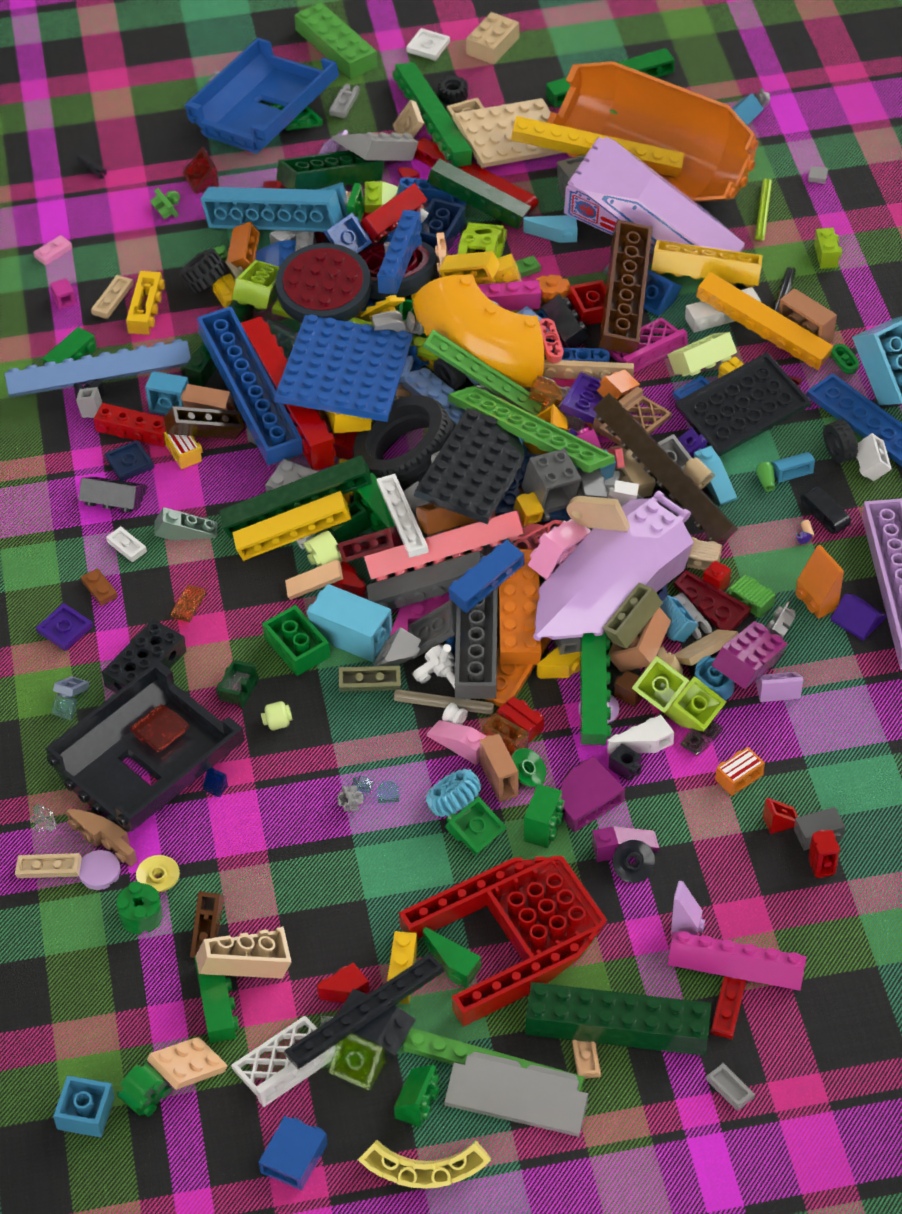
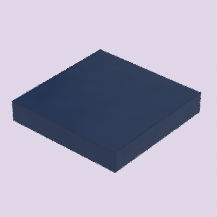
M139 440L104 453L106 461L120 481H125L155 468L154 463Z

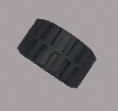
M211 248L202 251L189 260L180 270L179 277L191 293H197L214 284L225 273L227 265L215 249Z

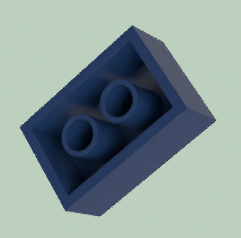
M432 198L426 208L429 214L422 222L421 240L435 250V246L438 245L436 233L444 232L449 251L466 222L465 206Z

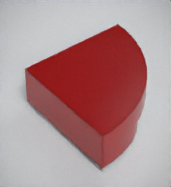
M407 167L398 168V174L401 178L420 179L418 171Z

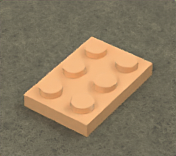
M199 1036L152 1052L147 1059L176 1090L224 1073L227 1068V1064Z

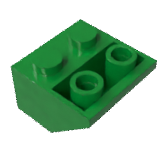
M435 1065L411 1069L394 1106L395 1119L421 1127L424 1119L428 1120L431 1113L432 1100L436 1101L440 1091V1087H437L439 1076H437Z

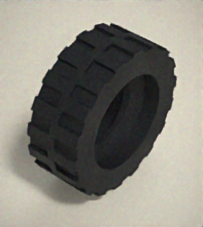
M841 419L824 426V443L832 459L839 464L855 459L858 453V444L850 425Z

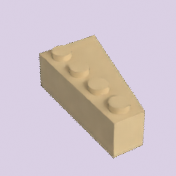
M284 927L276 928L275 931L270 932L268 930H260L257 934L251 935L241 933L238 937L232 938L229 935L204 939L196 954L199 974L283 979L291 964Z

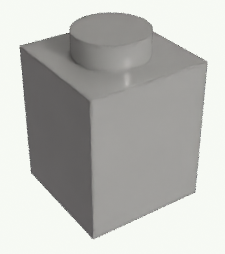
M98 387L79 390L76 401L82 418H94L103 403Z

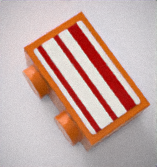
M747 747L742 751L736 752L732 758L726 762H721L717 766L715 780L733 796L764 775L765 762Z

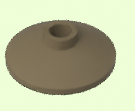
M224 261L235 279L244 271L241 266L237 268L232 263Z

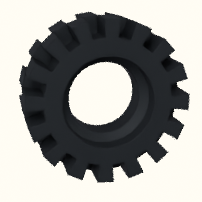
M450 75V78L448 76L445 79L442 78L441 82H438V97L441 99V102L445 101V104L450 102V105H453V103L456 104L466 100L468 97L467 81L463 77H453V75Z

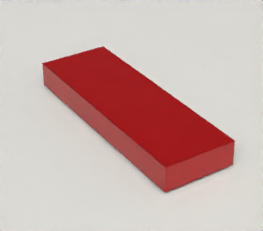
M724 976L710 1034L733 1039L747 980Z

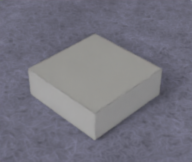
M811 166L808 182L825 184L828 168Z

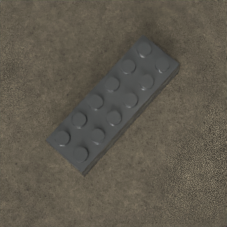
M498 587L467 613L457 606L455 699H496Z

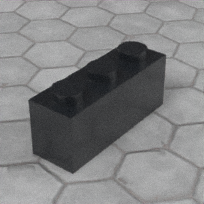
M558 294L546 303L543 309L549 319L554 321L556 329L569 348H577L590 338L586 332L588 328L583 321L578 320L581 317L575 309H571L573 304L567 297L564 299Z

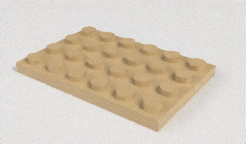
M543 98L454 113L453 120L473 150L472 153L481 168L565 153L511 141L516 116L547 122L551 112Z

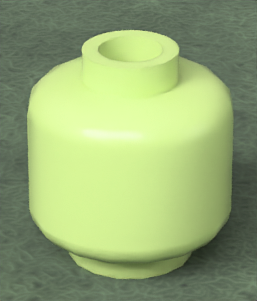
M282 701L267 704L264 708L265 713H261L263 724L268 725L270 730L286 728L289 726L290 721L293 720L289 704L285 705Z

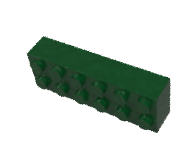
M350 150L278 160L276 179L288 189L318 190L341 182L346 187L347 185H354V183L361 184L382 180L384 160H365Z

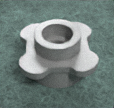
M760 89L756 99L763 108L769 105L770 94L764 92V89Z

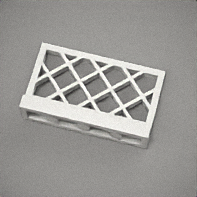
M303 1016L231 1065L235 1073L258 1097V1101L263 1107L338 1057L334 1045L299 1070L288 1058L275 1059L277 1052H284L285 1049L294 1044L295 1040H300L308 1035L298 1034L297 1030L306 1025L309 1028L308 1034L317 1029L306 1016ZM291 1039L289 1046H278L281 1040ZM264 1052H272L271 1059L260 1058V1055ZM246 1064H254L252 1071H242L240 1068ZM258 1064L269 1065L268 1072H257ZM274 1065H285L279 1072H272ZM255 1078H266V1081L256 1086L254 1084Z

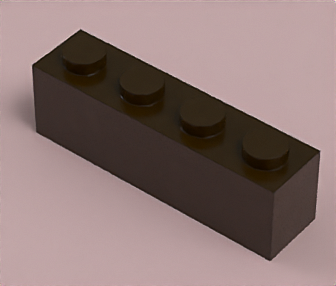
M172 406L164 417L166 433L171 435L235 439L244 428L240 411Z

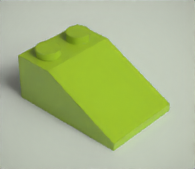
M383 181L365 182V213L374 212L394 198L398 187Z

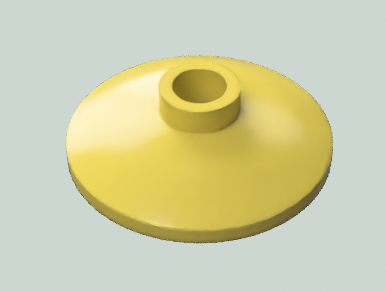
M155 855L141 862L137 868L136 878L140 883L151 885L159 893L169 890L177 883L180 871L178 864L172 858L165 855Z

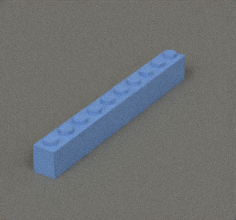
M182 339L171 341V344L160 342L153 344L154 347L149 348L143 345L136 347V350L132 351L121 349L115 354L103 352L98 357L86 355L82 356L81 360L74 361L73 358L63 360V363L58 364L47 362L44 364L45 366L41 367L30 365L24 370H19L18 368L9 369L7 373H4L8 396L11 398L73 387L75 383L80 385L90 384L96 379L106 381L151 373L152 371L157 372L185 367L191 359L187 341H182Z

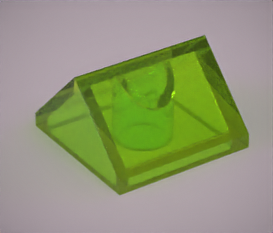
M351 1034L337 1043L328 1073L370 1090L385 1064L384 1047Z

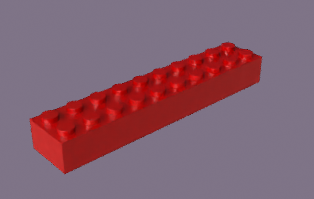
M261 316L242 322L241 325L277 391L288 362L283 348L278 346L276 336L271 334L269 324L265 323ZM284 404L302 438L303 455L311 469L318 471L335 465L334 457L336 456V451L333 447L335 438L332 432H328L325 420H321L319 410Z

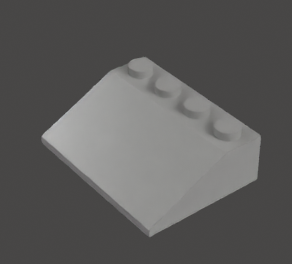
M368 132V134L332 136V140L365 160L413 161L418 141L413 139V136L408 133L400 135L398 133L387 134L380 132V134Z

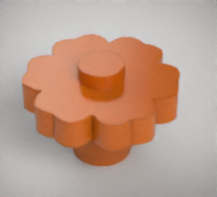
M559 275L536 278L539 281L544 304L548 303L558 294L562 297L568 295L570 283L567 279H562Z

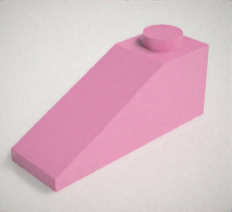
M441 720L428 731L427 736L475 765L480 762V740L486 737L483 733L469 726Z

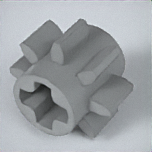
M357 786L342 787L343 791L338 794V805L344 807V811H358V806L363 803V792L358 791Z

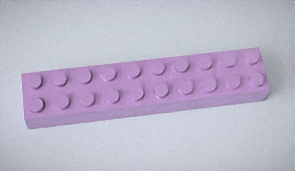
M902 499L864 501L862 520L899 666L902 669Z

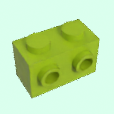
M834 228L816 229L814 246L820 269L837 268L839 257H842V248L838 246L839 237L835 235Z

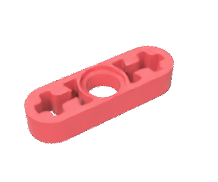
M543 318L539 321L543 337L545 357L551 363H559L563 357V348L555 323L551 319ZM546 339H553L555 342L549 343Z

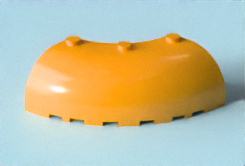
M473 275L441 277L427 283L416 293L412 306L418 322L424 328L426 336H429L431 331L435 330L519 386L540 388L544 372V344L538 316L517 314L496 305L482 293Z

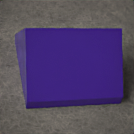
M844 594L831 617V621L864 641L887 618V614L854 594Z

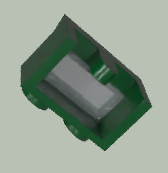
M238 660L231 662L230 666L225 670L223 679L216 687V693L220 701L236 704L240 708H244L259 680L255 664Z

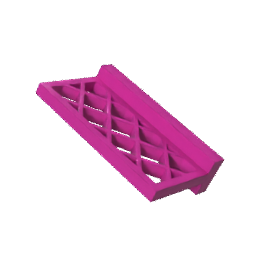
M661 317L641 327L640 341H648L647 343H639L637 348L641 349L631 354L613 350L608 351L610 356L618 363H634V372L668 357V353L688 345L687 331L676 329ZM660 325L664 326V328H655ZM653 333H655V334H663V335H662V336H653Z

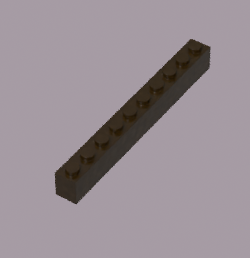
M608 393L593 408L597 413L595 417L602 424L606 423L609 426L607 430L614 437L618 436L621 439L619 443L626 450L630 449L633 452L631 456L638 463L642 462L645 465L643 469L651 477L654 475L658 479L656 483L663 490L666 488L670 492L668 496L675 503L679 501L683 506L681 507L683 510L687 509L691 512L692 517L695 519L693 523L700 530L705 529L708 533L706 537L710 541L723 544L738 530L613 395Z

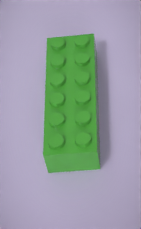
M322 2L294 14L296 31L328 60L335 61L337 68L348 78H355L377 67V51Z

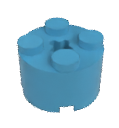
M711 656L702 658L696 665L695 677L721 698L727 700L734 693L735 682L711 666L715 658H711Z

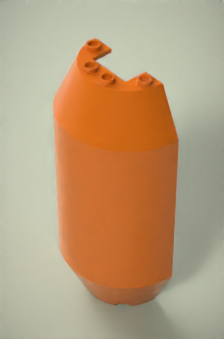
M614 61L572 65L566 81L571 86L558 114L551 112L547 123L684 153L682 169L678 178L664 174L659 175L696 203L733 199L739 190L746 186L748 174L755 167L754 157L759 141L756 139L753 131L729 105ZM610 110H615L618 114H613ZM569 154L572 158L579 157L578 155Z

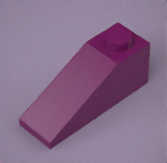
M615 826L592 830V847L596 861L601 862L613 859L616 848L621 843L633 839L645 842L653 852L659 851L660 848L655 832L653 830Z

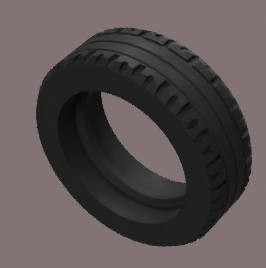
M422 395L402 397L394 400L387 422L372 419L371 430L357 433L353 446V457L362 455L369 466L370 473H373L376 478L395 474L402 490L405 491L417 481L420 483L431 466V455L441 450L454 430L455 424L437 400ZM428 428L423 439L413 449L399 457L382 460L386 450L399 437L415 429Z

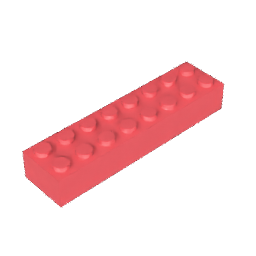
M515 510L492 517L488 525L476 522L426 537L424 539L429 553L409 558L403 544L364 556L370 578H376V581H381L389 578V574L394 572L398 576L409 572L408 568L414 567V570L427 566V562L433 561V564H438L446 561L445 557L452 555V559L464 556V551L471 550V553L483 550V546L490 544V547L502 544V540L509 538L510 542L522 538L521 534L525 532L519 512Z

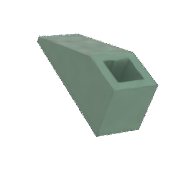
M163 507L155 520L154 536L172 541L217 538V522Z

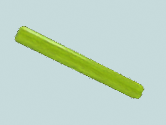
M764 178L762 181L755 234L757 241L765 240L772 185L770 178Z

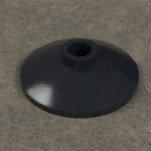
M635 839L627 840L616 848L612 864L615 873L622 880L638 883L651 875L655 866V856L652 849L645 842ZM630 857L635 858V863L632 865L628 861Z

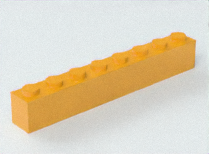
M710 272L698 286L696 297L702 302L711 305L717 311L724 313L732 320L759 334L763 339L774 343L778 348L787 351L793 357L805 362L808 366L819 371L830 357L833 345Z

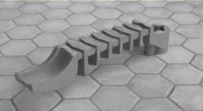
M388 311L372 316L375 331H407L408 333L418 335L424 333V328L417 318L415 320L412 312H408L406 321H402V314L398 311Z

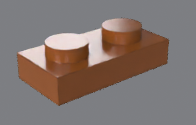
M98 568L81 576L82 583L100 606L118 598L117 592Z

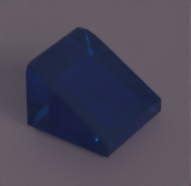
M211 767L206 771L203 789L217 797H221L228 788L227 776Z

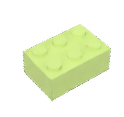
M730 332L711 334L667 355L675 375L682 374V376L690 374L693 376L700 373L702 368L706 367L708 369L716 366L718 361L730 360L732 358L731 355L737 353Z

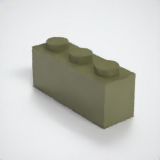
M638 583L602 629L612 643L627 649L663 602L653 588Z
M400 666L339 667V692L401 690Z

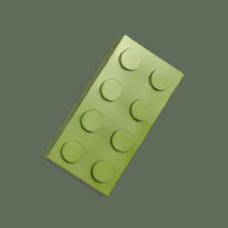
M254 260L236 278L232 299L237 300L239 304H251L257 309H267L277 298L275 286L279 266Z

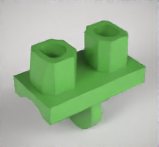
M159 188L155 189L154 192L157 195L150 202L156 210L159 209L158 212L164 220L170 215H173L175 218L178 217L179 214L173 205L179 204L180 194L177 191H168L167 196H165Z

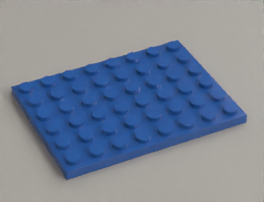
M305 315L277 388L274 402L387 422L414 333H408L407 331L397 332L394 330L375 331V327L369 324L363 325L351 321L335 320L334 318Z

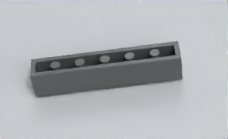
M477 551L367 585L368 600L393 610L449 593L451 583L459 580L469 568L477 565L482 555Z

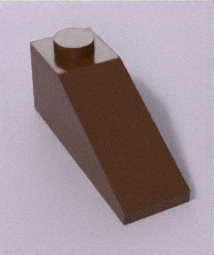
M198 891L190 958H195L194 956H196L204 939L216 938L218 936L224 895Z

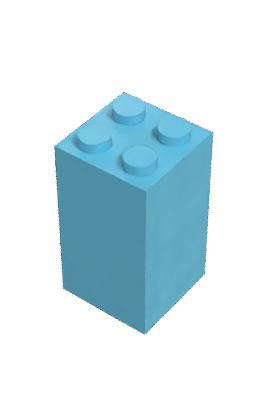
M327 584L324 590L318 593L316 601L310 604L307 610L308 619L330 645L371 662H374L385 640L390 637L392 631L391 609L330 584Z

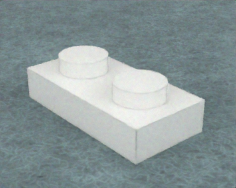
M119 527L106 537L107 542L131 562H134L147 552L146 546L122 527Z

